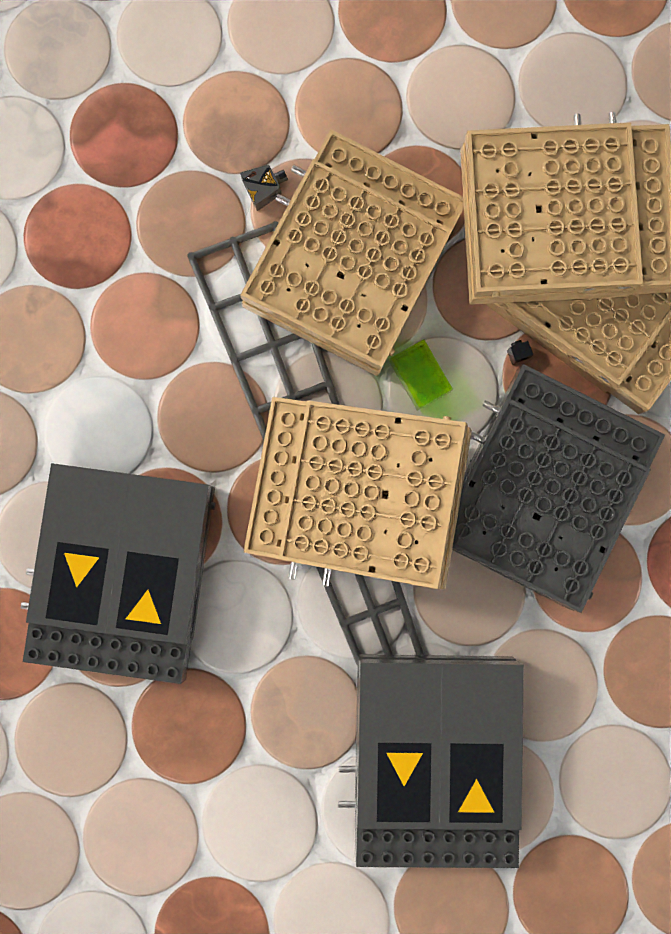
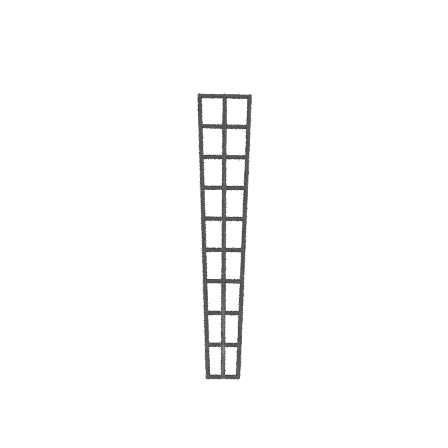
M277 221L187 254L263 440L265 439L266 425L261 413L270 410L271 402L257 406L239 361L271 350L287 396L282 398L298 400L327 389L331 404L340 405L321 347L311 343L324 382L295 393L278 347L301 339L300 336L293 333L275 340L268 321L258 316L268 343L236 354L218 310L243 301L241 294L215 303L197 259L232 246L246 284L250 278V273L239 243L275 231L278 225ZM316 567L321 580H323L325 568ZM355 574L368 610L345 618L331 582L329 581V586H326L325 581V590L356 665L360 652L349 625L371 617L384 654L393 655L378 614L400 606L416 653L415 655H424L400 582L391 581L397 599L375 607L364 576Z

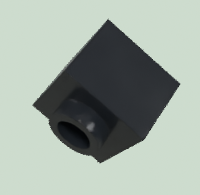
M515 341L511 343V347L507 350L512 364L533 356L529 341Z

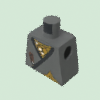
M270 165L240 173L242 182L257 211L276 199L278 194L281 195L279 184L288 180L284 169L273 173Z

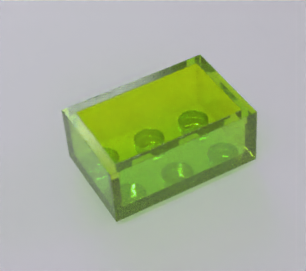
M424 339L390 358L389 363L417 411L453 390Z

